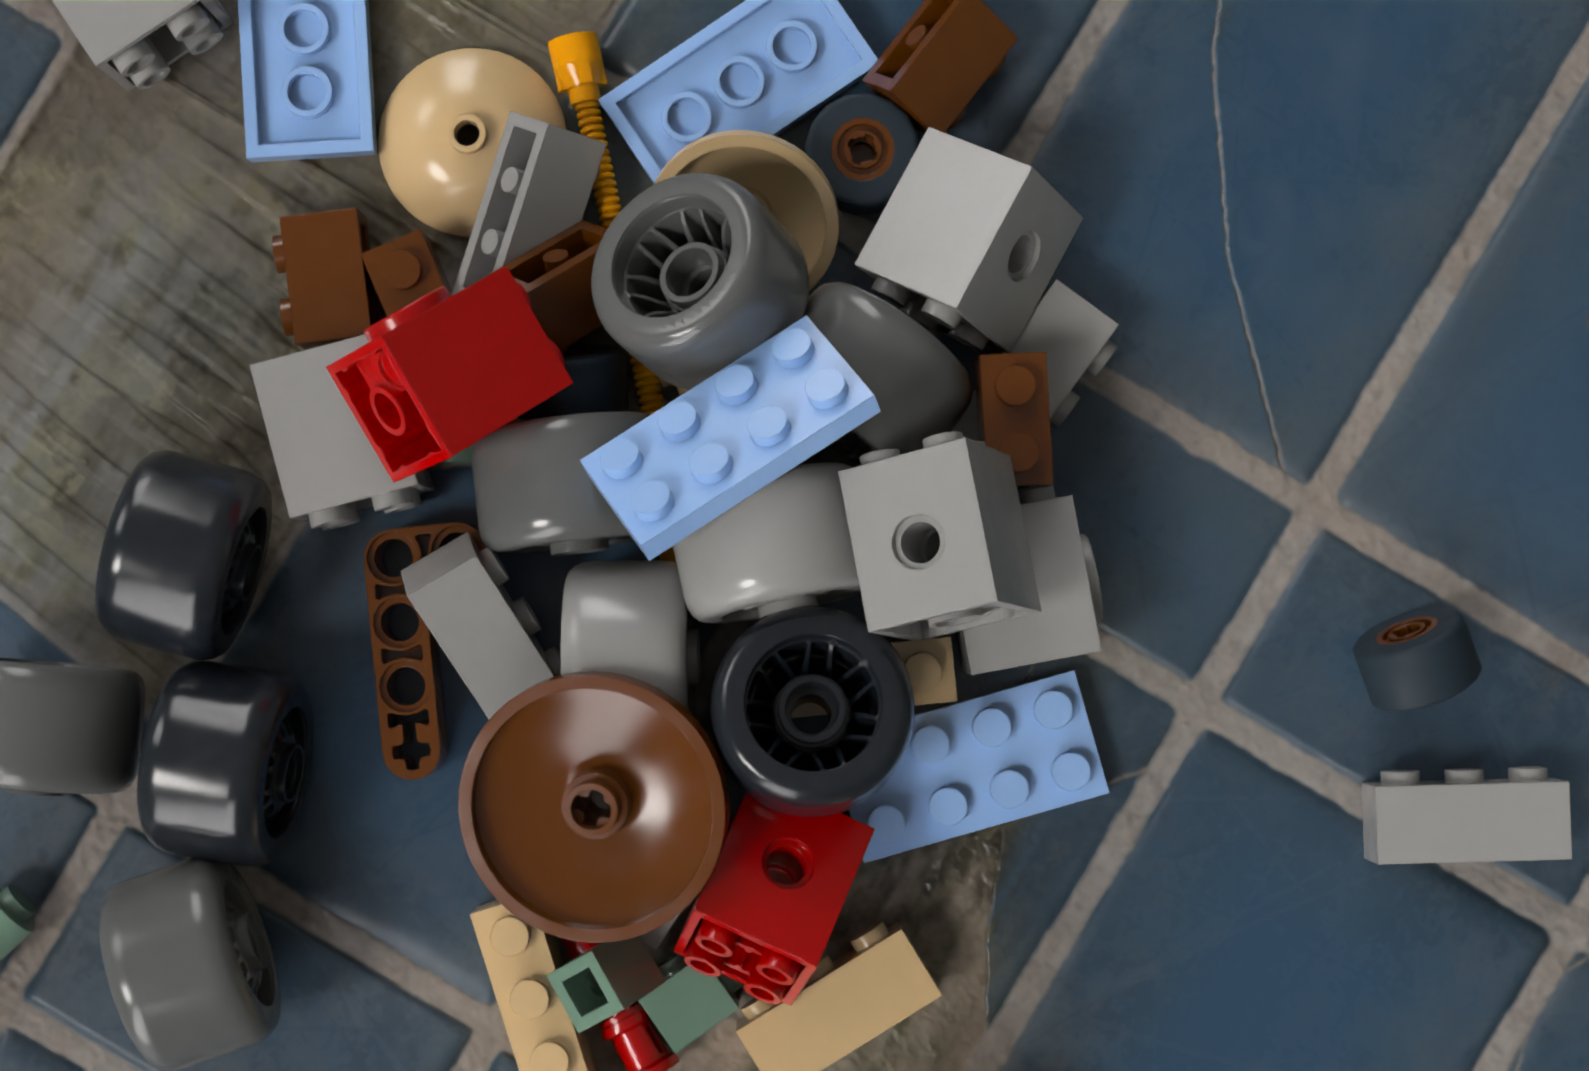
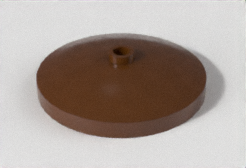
M589 671L558 675L543 680L512 698L481 729L466 757L461 774L458 796L460 829L469 859L484 885L506 909L525 923L550 935L577 942L605 943L631 939L661 927L676 917L699 894L713 873L721 857L729 825L730 803L725 771L719 754L701 724L684 706L661 689L645 681L613 672ZM595 790L602 793L604 802L609 804L611 808L603 809L598 807L592 800V792Z

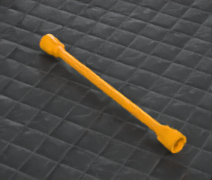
M581 31L556 37L547 44L558 93H568L571 107L575 108L576 112H579L576 114V117L580 120L578 126L582 128L580 129V134L607 143V147L608 142L605 141L606 133H603L605 128L604 125H601L603 119L599 117L601 110L597 109L599 107L598 99L601 98L599 87L607 85L597 33ZM605 147L600 162L599 174L592 190L596 191L594 192V198L598 199L595 201V204L599 207L597 213L601 215L599 216V222H602L600 226L608 229L611 222L622 209V206L618 204L620 197L616 196L618 189L614 188L617 183L615 180H612L615 178V174L611 172L613 165L609 164L611 163V157L608 156L610 151ZM628 352L629 357H632L630 364L634 365L632 372L636 373L633 375V379L638 381L635 383V387L639 389L637 396L641 397L638 401L639 404L643 405L640 407V411L653 414L665 406V403L661 402L663 395L659 394L662 390L661 386H657L660 380ZM673 546L659 555L660 560L676 562Z

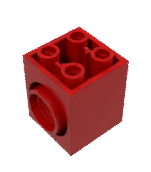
M507 266L500 268L452 296L444 285L364 329V335L369 343L326 366L393 483L453 457L573 384L565 369V362L560 349L546 336L531 309L528 293L519 282L514 280Z
M745 793L729 825L721 857L710 878L699 892L673 952L684 956L685 963L701 974L718 977L723 974L744 984L745 991L762 1002L769 1004L783 1002L791 1006L819 964L875 829L842 813L821 817H800L784 814L762 805Z

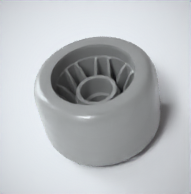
M836 462L799 464L675 544L673 548L686 607L693 618L699 622L711 624L763 619L779 611L802 606H821L860 594V585L838 471L853 467L849 464Z
M671 560L587 561L575 565L567 574L563 590L560 643L561 675L589 671L613 672L627 675L661 689L676 699L695 717V687L700 686L699 628H694V618L688 611L684 601L677 563Z

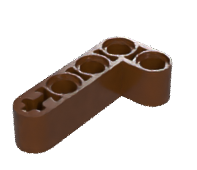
M453 522L384 530L378 532L369 540L364 551V571L382 755L385 765L389 770L402 779L416 780L437 771L444 764L448 756L449 743L439 644L408 599L402 575L394 577L385 570L382 562L383 552L389 544L401 540L411 549L413 564L446 545L454 536L465 534L466 532H469L480 551L485 549L486 547L481 540L479 528L466 523ZM404 603L416 611L419 619L415 635L408 640H400L395 637L388 625L389 615L392 610ZM407 667L417 670L423 676L425 682V692L422 698L415 704L406 703L401 700L396 694L394 687L398 673ZM428 710L429 720L416 722L415 727L418 742L429 743L431 751L429 755L420 758L419 766H416L414 757L409 755L403 756L401 750L402 744L412 741V723L407 722L398 725L397 715L408 716Z

